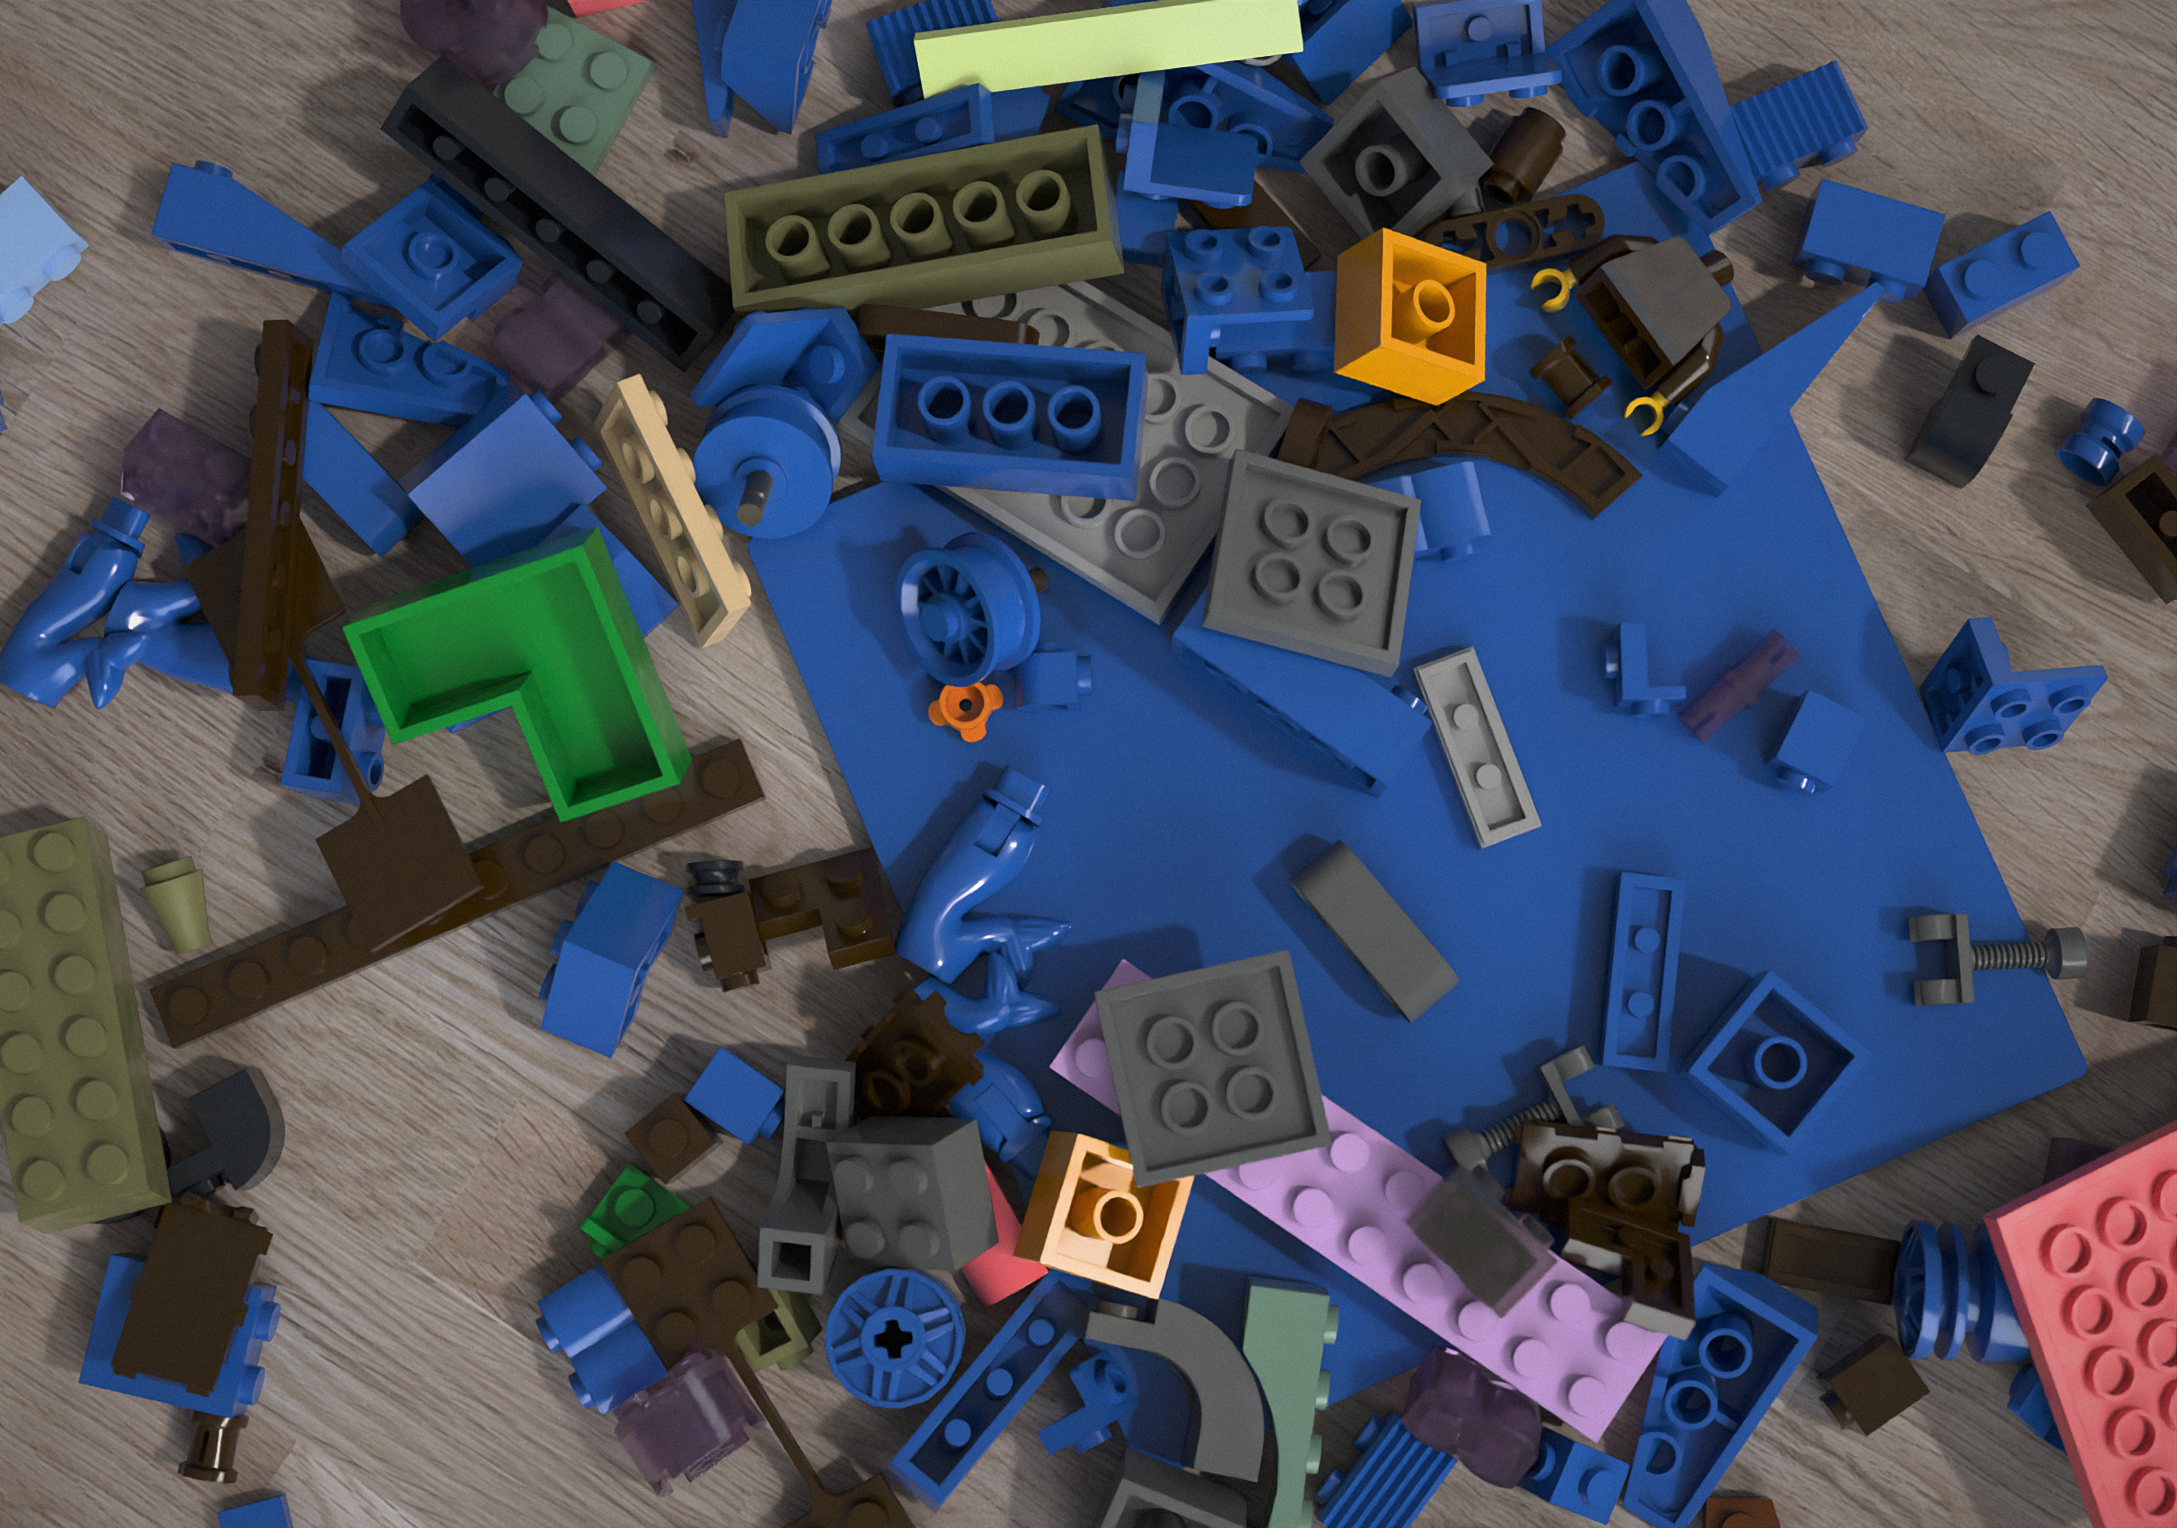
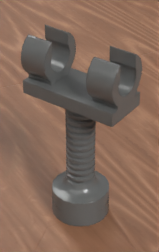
M1967 913L1908 918L1910 942L1945 940L1948 979L1913 982L1915 1006L1973 1003V970L1985 971L2044 967L2047 968L2050 977L2054 980L2079 979L2086 972L2087 946L2085 937L2078 927L2051 928L2047 931L2045 941L2041 943L2029 942L1970 946Z
M1584 1045L1569 1050L1534 1068L1548 1095L1545 1102L1542 1100L1540 1105L1536 1103L1534 1108L1530 1106L1528 1110L1524 1109L1522 1113L1518 1112L1517 1117L1512 1115L1511 1119L1506 1118L1505 1122L1500 1121L1499 1125L1497 1123L1494 1124V1128L1488 1127V1131L1486 1129L1482 1130V1134L1480 1132H1471L1463 1125L1441 1136V1141L1448 1158L1463 1183L1488 1172L1487 1159L1491 1156V1152L1495 1154L1497 1149L1501 1151L1503 1147L1507 1148L1509 1144L1513 1145L1517 1124L1524 1122V1119L1553 1123L1561 1121L1562 1124L1593 1127L1595 1125L1618 1129L1624 1126L1614 1103L1607 1104L1579 1118L1562 1084L1595 1067Z

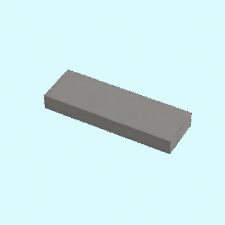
M1473 646L1413 668L1411 672L1421 698L1428 707L1426 711L1429 719L1434 722L1432 724L1479 849L1541 827L1542 824Z

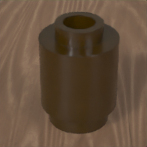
M1532 107L1525 108L1520 116H1512L1486 153L1494 164L1481 176L1484 179L1482 182L1484 190L1494 199L1504 204L1512 205L1515 201L1530 202L1563 153L1561 143L1566 137V132L1562 125L1549 114Z

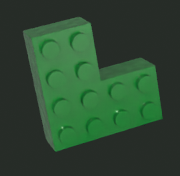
M598 525L362 605L342 626L392 745L512 706L560 823L680 784L692 762V757Z

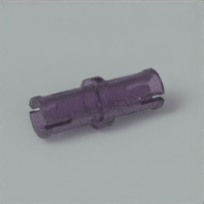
M1772 629L1762 641L1731 667L1725 664L1716 672L1719 679L1684 710H1680L1676 716L1683 726L1688 725L1690 727L1688 729L1689 733L1704 745L1716 731L1743 707L1751 710L1760 702L1758 694L1793 663H1797L1800 660V656L1793 647L1788 650L1785 646L1789 642L1779 632Z

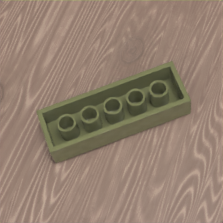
M1098 124L724 192L733 308L740 319L757 311L773 313L797 311L806 307L814 309L844 307L852 321H856L857 310L863 305L879 304L925 309L1125 273L1111 159Z
M84 816L0 837V1110L19 1223L43 1234L172 1202L108 836Z

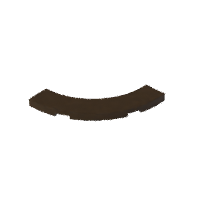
M1464 391L1438 406L1400 395L1392 397L1391 400L1369 405L1331 420L1329 432L1316 470L1357 482L1365 476L1387 467L1414 460L1437 457H1462L1486 460L1512 467L1545 482L1573 501L1592 520L1597 518L1643 476L1617 450L1579 424L1576 426L1557 415L1542 410L1540 406L1502 395Z

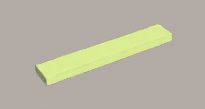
M1159 0L915 33L914 45L925 100L976 83H980L991 92L1302 52L1303 38L1298 0Z

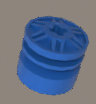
M1911 1220L1905 1227L1900 1243L1893 1285V1303L1898 1340L1905 1356L1913 1359H1926L1933 1349L1936 1357L1940 1360L1952 1361L1959 1353L1965 1334L1971 1358L1976 1362L2022 1365L2028 1359L2030 1349L1986 1225L1980 1224L1974 1230L1967 1250L1964 1235L1958 1224L1944 1222L1936 1232L1934 1224L1929 1221Z
M884 1267L868 1272L840 1294L827 1318L824 1345L832 1372L850 1394L872 1406L901 1409L928 1400L948 1383L965 1353L967 1323L960 1300L943 1279L927 1270ZM890 1319L898 1320L900 1330L912 1332L913 1341H909L902 1346L901 1355L892 1354L890 1344H879L878 1334L888 1329Z

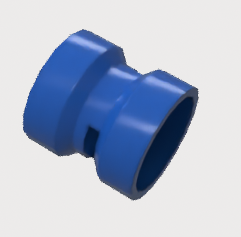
M2093 398L2080 414L2082 424L2076 432L2068 433L2064 436L2055 449V455L2066 468L2078 477L2097 486L2106 487L2120 470L2118 462L2124 452H2131L2136 448L2145 435V429L2132 414L2122 407L2102 398Z

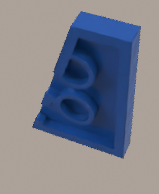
M332 290L309 383L308 400L460 428L509 386L511 372L443 340L433 344L405 332L404 322L385 313L377 319L352 307V298Z

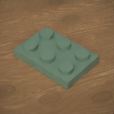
M543 4L494 90L493 95L593 176H596L656 67L652 60Z

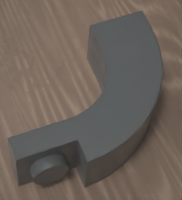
M792 1055L787 1063L781 1163L773 1200L760 1226L758 1287L822 1295L829 1281L843 1229L826 1142L857 1124L858 1112L854 1111L856 1062Z
M1147 1298L1143 1322L1136 1321L1139 1308L1100 1301L1098 1313L1091 1311L1079 1312L1075 1337L1146 1351L1168 1364L1179 1377L1185 1389L1189 1405V1423L1181 1466L1257 1482L1264 1443L1262 1402L1257 1384L1244 1357L1234 1343L1216 1325L1192 1309L1160 1298L1158 1300Z

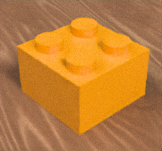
M1381 228L1337 256L1334 373L1436 406L1485 381L1486 263L1386 228Z
M1051 1131L1013 1257L1126 1293L1158 1300L1194 1176L1137 1188L1129 1150L1078 1133Z

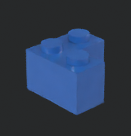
M615 861L612 862L600 883L590 880L577 904L575 915L578 917L576 921L572 922L565 919L558 929L551 946L550 955L558 958V962L549 969L539 992V999L547 1002L541 1029L608 1058H612L636 1017L647 975L672 934L684 890Z

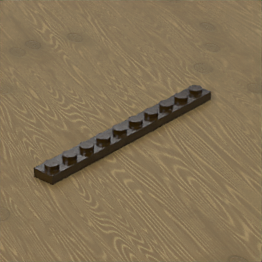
M739 738L692 758V762L680 784L561 823L558 816L469 853L485 888L375 952H370L347 905L149 990L173 1049H181L608 867L613 861H622L767 798L744 743Z

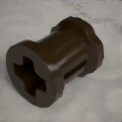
M1571 335L1550 351L1528 373L1534 380L1542 379L1565 404L1566 410L1564 414L1570 420L1586 409L1613 383L1607 375L1599 377L1575 350L1577 342Z
M190 1409L189 1418L194 1422L187 1461L179 1463L177 1473L184 1477L202 1481L235 1483L238 1471L232 1467L240 1429L248 1426L249 1417L241 1414L233 1418H227Z

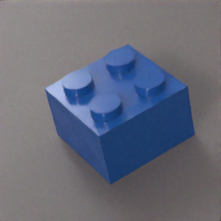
M1767 970L1755 974L1676 1073L1774 1154L1791 1156L1873 1056V1053L1772 970Z

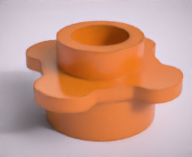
M977 682L966 687H955L946 684L941 692L940 699L933 701L929 705L928 715L936 726L948 725L959 731L964 741L975 743L985 737V724L992 711L1002 706L1003 694L1000 688L994 684L984 686L981 682ZM967 699L971 701L972 707L969 711L960 709L959 705L962 700Z

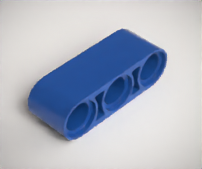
M309 401L303 478L355 533L382 558L426 515L411 500L401 485L322 403Z

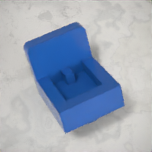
M1646 622L1619 623L1612 630V640H1603L1601 651L1602 674L1604 678H1613L1614 707H1631V717L1636 718L1670 716V706H1678L1687 699L1686 686H1648Z
M1104 1350L1069 1370V1375L1085 1406L1037 1432L1049 1456L1071 1444L1079 1455L1112 1437L1107 1425L1138 1407L1130 1393V1383L1125 1372L1114 1363L1108 1351Z
M1537 1425L1529 1444L1522 1453L1514 1483L1552 1504L1607 1525L1631 1464L1568 1438L1543 1425Z

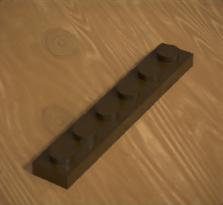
M288 319L263 320L262 343L257 345L254 354L255 370L259 381L257 404L252 406L249 415L250 432L254 441L252 465L248 466L244 476V489L249 502L247 526L243 528L239 537V552L243 561L241 590L236 593L234 599V616L238 625L236 653L230 658L228 668L233 696L259 711H284L309 406L308 395L314 343L310 337Z

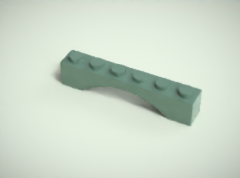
M1248 1276L1239 1341L1243 1353L1262 1384L1270 1407L1275 1437L1274 1474L1266 1509L1258 1528H1311L1313 1500L1303 1499L1306 1473L1317 1474L1319 1469L1322 1436L1312 1434L1315 1408L1325 1410L1328 1402L1330 1370L1320 1369L1323 1343L1334 1345L1336 1340L1339 1305L1329 1304L1330 1295L1326 1287L1322 1285Z

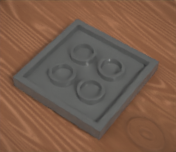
M1236 448L1228 465L1202 627L1391 677L1399 666L1421 500Z
M1289 949L1094 992L1137 1188L1333 1145Z

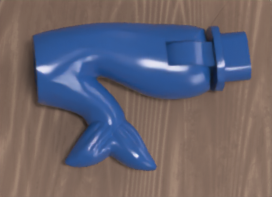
M113 496L100 520L91 516L88 524L94 526L95 530L83 531L78 535L57 572L25 608L4 642L0 651V682L35 701L55 708L71 688L86 676L91 698L96 709L104 708L113 700L121 688L125 670L140 660L145 654L150 641L149 633L118 632L105 638L88 637L73 641L69 640L105 616L111 610L125 583L133 580L137 569V558L142 557L145 544L138 541L151 517L150 514Z
M177 533L175 535L183 567L213 550L207 542L187 533ZM186 574L179 580L165 583L126 582L108 615L104 629V638L118 632H148L150 635L148 648L137 663L183 681L233 694L228 673L229 662L210 623L182 624L180 622L202 610ZM303 645V654L306 661L307 659L323 661L307 655V645ZM289 657L285 702L289 700L298 704L302 681Z
M1007 765L993 789L985 786L982 792L984 799L978 800L961 819L936 854L920 881L894 941L897 955L951 984L978 957L986 953L996 952L1003 956L1013 968L1017 978L1018 990H1024L1032 976L1034 968L1033 954L1036 951L1058 943L1069 931L1071 922L1035 917L1011 919L1004 916H988L963 921L962 916L1003 889L1020 873L1035 843L1036 830L1033 828L1039 827L1044 820L1037 814L1051 791L1049 788Z
M996 952L990 953L981 997L973 999L964 997L949 988L933 974L914 989L915 993L922 1000H925L937 990L947 1001L945 1005L946 1018L954 1028L963 1033L975 1031L978 1035L992 1034L1004 1028L1029 1025L1062 1013L1060 1007L1046 996L1018 990L1017 978L1013 968L1003 956ZM887 1012V1013H886L882 1018H880L879 1020L881 1021L889 1012ZM978 1050L973 1055L983 1064L984 1077L974 1087L968 1083L949 1102V1113L954 1118L977 1119L981 1143L996 1153L1000 1152L999 1159L1003 1165L1011 1160L1026 1179L1030 1181L1038 1174L1050 1132L1054 1131L1050 1125L1055 1120L1050 1114L1041 1116L1045 1111L1043 1100L1033 1084L1021 1071L996 1056Z

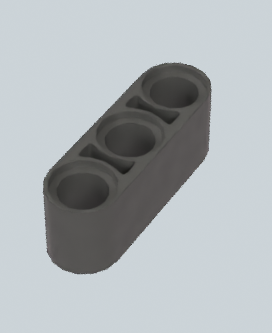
M1338 839L1290 880V884L1306 905L1393 1007L1410 1024L1460 983V979L1446 960L1364 864L1341 840Z

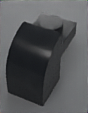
M1977 334L1971 340L1944 396L1932 405L1904 461L1960 489L1965 487L1980 472L2001 439L2013 416L2011 411L2035 363Z
M245 1068L188 1099L211 1145L167 1169L171 1198H181L185 1192L206 1198L226 1186L222 1178L225 1174H227L235 1191L251 1190L267 1178L279 1161L285 1141V1123L282 1110L262 1070Z

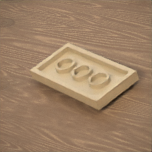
M637 374L615 384L593 427L687 622L702 649L722 641L751 605L749 600L751 587L744 569L738 562H731L721 542L723 539V529L717 513L710 505H703L693 484L695 483V471L688 454L683 448L675 447L666 429L668 418L661 398L655 391H648L641 375Z

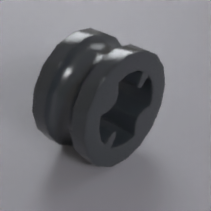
M720 860L687 863L686 872L691 873L694 879L692 886L687 888V896L718 897L745 892L744 885L739 884L737 881L738 873L744 870L743 861Z

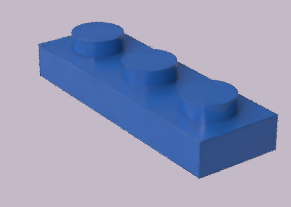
M976 83L816 133L818 175L995 143L991 91L980 83Z
M1628 872L1618 873L1599 1066L1667 1073L1686 879Z

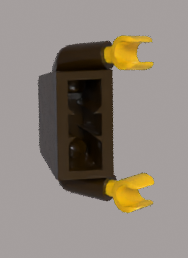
M1613 234L1569 260L1568 265L1570 268L1560 272L1550 268L1539 271L1534 276L1531 288L1532 291H1535L1548 282H1555L1562 287V291L1556 298L1548 300L1542 305L1544 312L1554 313L1560 311L1568 303L1569 289L1578 284L1581 285L1574 293L1580 304L1642 388L1646 391L1655 385L1657 389L1649 398L1641 397L1630 402L1623 413L1624 420L1638 405H1645L1651 408L1654 413L1653 424L1639 435L1646 436L1659 429L1663 422V410L1670 404L1677 407L1714 370L1724 339V332L1719 321L1732 309L1731 300L1722 288L1733 280L1734 270L1729 258L1719 250H1711L1698 257L1686 239L1678 236L1659 242L1652 236Z

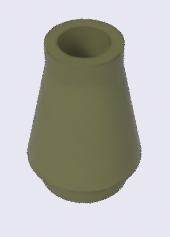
M192 856L141 871L146 886L140 888L172 942L175 954L184 953L213 943L208 925L203 869L196 870Z

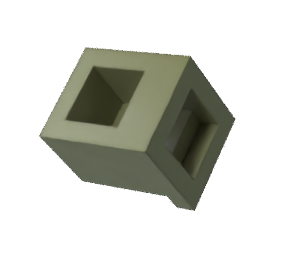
M769 1289L779 1305L778 1309L774 1311L781 1322L777 1321L771 1312L738 1332L736 1342L754 1373L777 1363L780 1370L788 1369L814 1352L811 1343L823 1328L802 1292Z

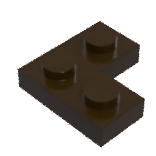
M872 847L749 879L756 925L762 941L823 926L827 952L833 970L897 954L878 865Z
M1568 1196L1559 1213L1560 1258L1573 1261L1587 1269H1598L1620 1276L1623 1321L1638 1325L1650 1332H1660L1686 1340L1696 1323L1690 1235Z

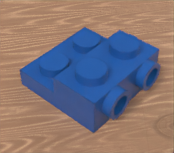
M428 179L345 243L340 256V261L434 342L466 316L471 321L476 320L513 290L524 260L515 252L512 245L505 238L491 232L469 213L461 200L453 195H448L431 179Z

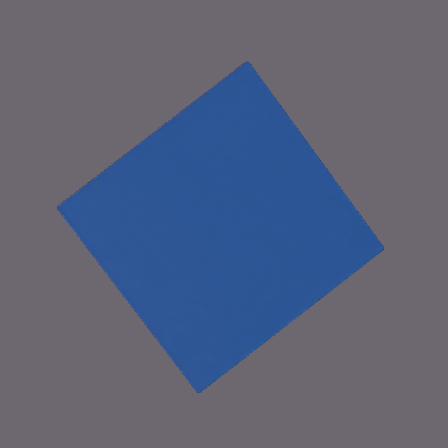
M1639 161L1551 197L1582 194L1595 200L1601 207L1605 218L1604 231L1597 243L1613 234L1652 236L1659 242L1678 236L1686 239L1698 257L1711 250H1716L1710 236L1657 187L1656 177ZM1575 211L1567 212L1563 224L1547 229L1544 227L1545 216L1537 217L1543 230V249L1550 248L1548 239L1551 233L1565 230L1571 231L1574 240H1581L1585 228L1590 226L1588 220H1578ZM1505 223L1495 231L1496 244L1504 253L1518 255L1530 247V235L1526 228L1518 223ZM1483 229L1475 230L1478 236L1475 244L1458 247L1454 245L1453 240H1450L1441 246L1443 249L1460 255L1466 251L1480 249V261H1489L1483 249ZM1572 258L1486 276L1485 381L1466 391L1502 395L1540 406L1542 410L1557 415L1576 426L1579 424L1593 432L1623 455L1643 475L1641 479L1594 520L1586 515L1573 501L1545 482L1512 467L1486 460L1462 457H1436L1414 460L1387 467L1357 481L1369 484L1413 475L1455 463L1474 462L1491 532L1489 541L1478 545L1479 555L1457 562L1443 563L1441 554L1416 559L1417 569L1411 573L1399 666L1391 677L1372 673L1369 677L1390 692L1395 685H1399L1422 700L1411 672L1412 669L1473 646L1542 824L1537 829L1483 849L1478 847L1432 725L1391 784L1378 798L1170 652L1173 633L1209 584L1215 544L1162 624L1158 625L933 485L883 481L829 504L822 516L813 525L800 533L777 539L752 537L748 542V553L903 917L920 881L936 854L969 809L978 800L984 799L982 792L985 786L991 789L994 788L1006 765L1051 790L1037 814L1044 820L1039 827L1033 828L1036 830L1035 843L1020 873L1003 889L964 914L962 920H972L988 916H1004L1011 919L1035 917L1071 922L1069 931L1058 943L1036 951L1033 954L1034 968L1032 976L1023 990L1046 996L1060 1007L1062 1013L1029 1025L1004 1028L992 1034L979 1035L985 1042L979 1050L1008 1062L1021 1071L1033 1084L1043 1100L1045 1111L1041 1116L1050 1114L1055 1121L1050 1125L1054 1131L1082 1134L1128 1150L1121 1116L1049 1067L1095 1001L1094 992L1103 989L1123 959L1152 979L1289 949L1321 1094L1557 1256H1559V1224L1541 1222L1539 1214L1510 1211V1206H1504L1506 1189L1514 1182L1520 1144H1509L1507 1148L1503 1147L1501 1151L1497 1149L1495 1154L1491 1152V1156L1487 1159L1488 1172L1463 1183L1448 1158L1441 1141V1136L1463 1125L1471 1132H1480L1482 1134V1130L1486 1129L1488 1131V1127L1494 1128V1124L1497 1123L1499 1125L1500 1121L1505 1122V1119H1511L1512 1115L1517 1117L1518 1112L1522 1113L1524 1109L1528 1110L1530 1106L1534 1108V1104L1540 1105L1542 1100L1545 1102L1548 1095L1534 1068L1578 1046H1585L1595 1066L1562 1083L1579 1118L1607 1104L1614 1103L1624 1123V1126L1617 1130L1660 1136L1677 1135L1692 1137L1694 1145H1697V1149H1704L1706 1169L1694 1227L1681 1226L1680 1219L1678 1232L1690 1235L1691 1247L2074 1081L2085 1074L2087 1063L2043 967L1985 971L1973 970V1003L1915 1006L1913 982L1948 979L1945 940L1910 942L1908 918L1967 913L1970 946L2029 943L2031 940L1946 754L1941 751L1933 725L1790 412H1788L1729 487L1717 498L1658 451L1670 436L1660 427L1650 435L1639 436L1653 424L1654 413L1651 408L1645 405H1638L1623 420L1624 409L1630 402L1641 397L1649 398L1657 389L1655 385L1646 391L1642 388L1580 304L1574 293L1581 285L1578 284L1569 289V301L1560 311L1548 313L1542 310V305L1548 300L1556 298L1562 291V287L1555 282H1548L1541 286V288L1532 291L1531 283L1534 276L1539 271L1547 268L1563 272L1570 268L1568 261ZM1731 282L1722 288L1731 300L1732 309L1719 321L1724 332L1722 346L1712 373L1685 398L1693 405L1696 404L1707 389L1763 354ZM1570 335L1577 342L1575 350L1599 377L1607 375L1613 382L1605 392L1572 420L1564 414L1566 410L1565 404L1542 379L1534 380L1528 374L1539 361ZM1210 347L1209 356L1214 359V348ZM1330 359V367L1320 370H1294L1292 362L1267 363V370L1260 373L1240 374L1295 407L1301 397L1333 407L1332 420L1350 411H1356L1402 395L1334 373V359ZM1672 404L1663 410L1662 424L1675 410L1676 407ZM1281 446L1273 456V459H1278ZM982 532L992 535L1005 543L1018 556L1027 571L1036 567L1041 568L1046 573L1049 584L1046 591L1037 594L1041 614L1040 633L1037 642H1061L1065 644V651H1076L1078 656L1091 655L1093 694H1081L1082 712L1027 713L1017 711L1014 666L1006 670H992L985 679L980 681L984 686L990 684L998 686L1003 694V704L999 709L992 711L985 724L986 735L982 740L969 743L964 741L961 733L948 725L936 726L933 724L928 715V708L933 701L940 699L941 692L946 684L931 676L917 662L900 631L895 611L894 593L896 579L904 562L914 553L932 547L943 548L950 540L962 534ZM1646 622L1648 686H1686L1687 699L1678 706H1670V716L1636 718L1631 717V707H1614L1613 678L1603 677L1601 651L1603 640H1612V630L1619 623ZM1809 689L1868 718L1835 787L1823 793L1814 789L1811 796L1793 791L1776 780L1779 771L1765 765L1766 759L1797 696ZM967 699L962 700L959 705L960 709L969 711L972 707L971 701ZM1425 711L1423 715L1429 718L1427 711ZM1338 839L1364 864L1460 979V983L1412 1024L1393 1007L1290 884L1292 878ZM1620 872L1686 879L1667 1073L1599 1066L1618 873ZM986 953L974 960L951 984L940 978L938 979L964 997L970 999L981 997L990 954ZM1767 970H1772L1873 1053V1056L1791 1156L1774 1154L1676 1073L1755 974ZM1009 1160L1008 1164L1028 1208L1037 1175L1028 1181L1015 1164ZM1199 1174L1194 1176L1159 1298L1178 1303L1204 1316L1234 1343L1248 1364L1257 1384L1262 1402L1264 1433L1273 1430L1269 1403L1260 1379L1243 1353L1239 1341L1248 1276L1322 1285L1326 1287L1330 1295L1329 1304L1339 1305L1336 1340L1334 1345L1323 1343L1320 1369L1330 1370L1327 1406L1458 1349L1207 1175ZM1563 1259L1601 1286L1621 1278L1598 1269H1587L1573 1261ZM1077 1277L1104 1301L1139 1308L1136 1321L1143 1322L1148 1297L1126 1293ZM1083 1338L1090 1357L1104 1350L1108 1351L1114 1363L1125 1372L1129 1380L1130 1393L1138 1407L1117 1419L1129 1448L1177 1468H1186L1181 1466L1189 1423V1405L1183 1384L1176 1373L1160 1358L1146 1351Z

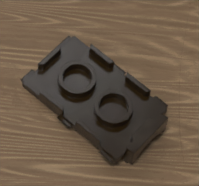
M902 990L893 1000L896 1003V1007L876 1026L870 1025L860 1035L864 1041L844 1060L856 1062L854 1111L858 1112L862 1120L870 1116L943 1118L950 1111L949 1102L968 1083L974 1087L984 1077V1066L973 1054L985 1042L975 1031L963 1033L950 1024L945 1015L947 1001L939 992L935 990L925 1000H922L914 990Z
M1524 1119V1122L1517 1124L1514 1144H1520L1514 1182L1506 1189L1504 1206H1510V1211L1539 1214L1541 1222L1559 1224V1213L1569 1196L1678 1231L1680 1219L1681 1226L1694 1227L1706 1169L1704 1149H1697V1145H1694L1692 1137L1677 1135L1660 1136L1616 1130L1617 1128L1595 1125L1593 1127Z
M185 1192L180 1199L182 1206L167 1203L166 1206H160L153 1226L158 1229L142 1275L134 1280L128 1298L133 1301L110 1365L113 1367V1374L135 1379L137 1374H141L145 1378L184 1387L187 1393L208 1398L210 1392H215L223 1365H227L238 1329L243 1326L249 1305L244 1302H248L261 1263L259 1261L260 1254H267L273 1233L268 1232L267 1227L257 1225L259 1216L253 1208L227 1206L206 1200L197 1194Z

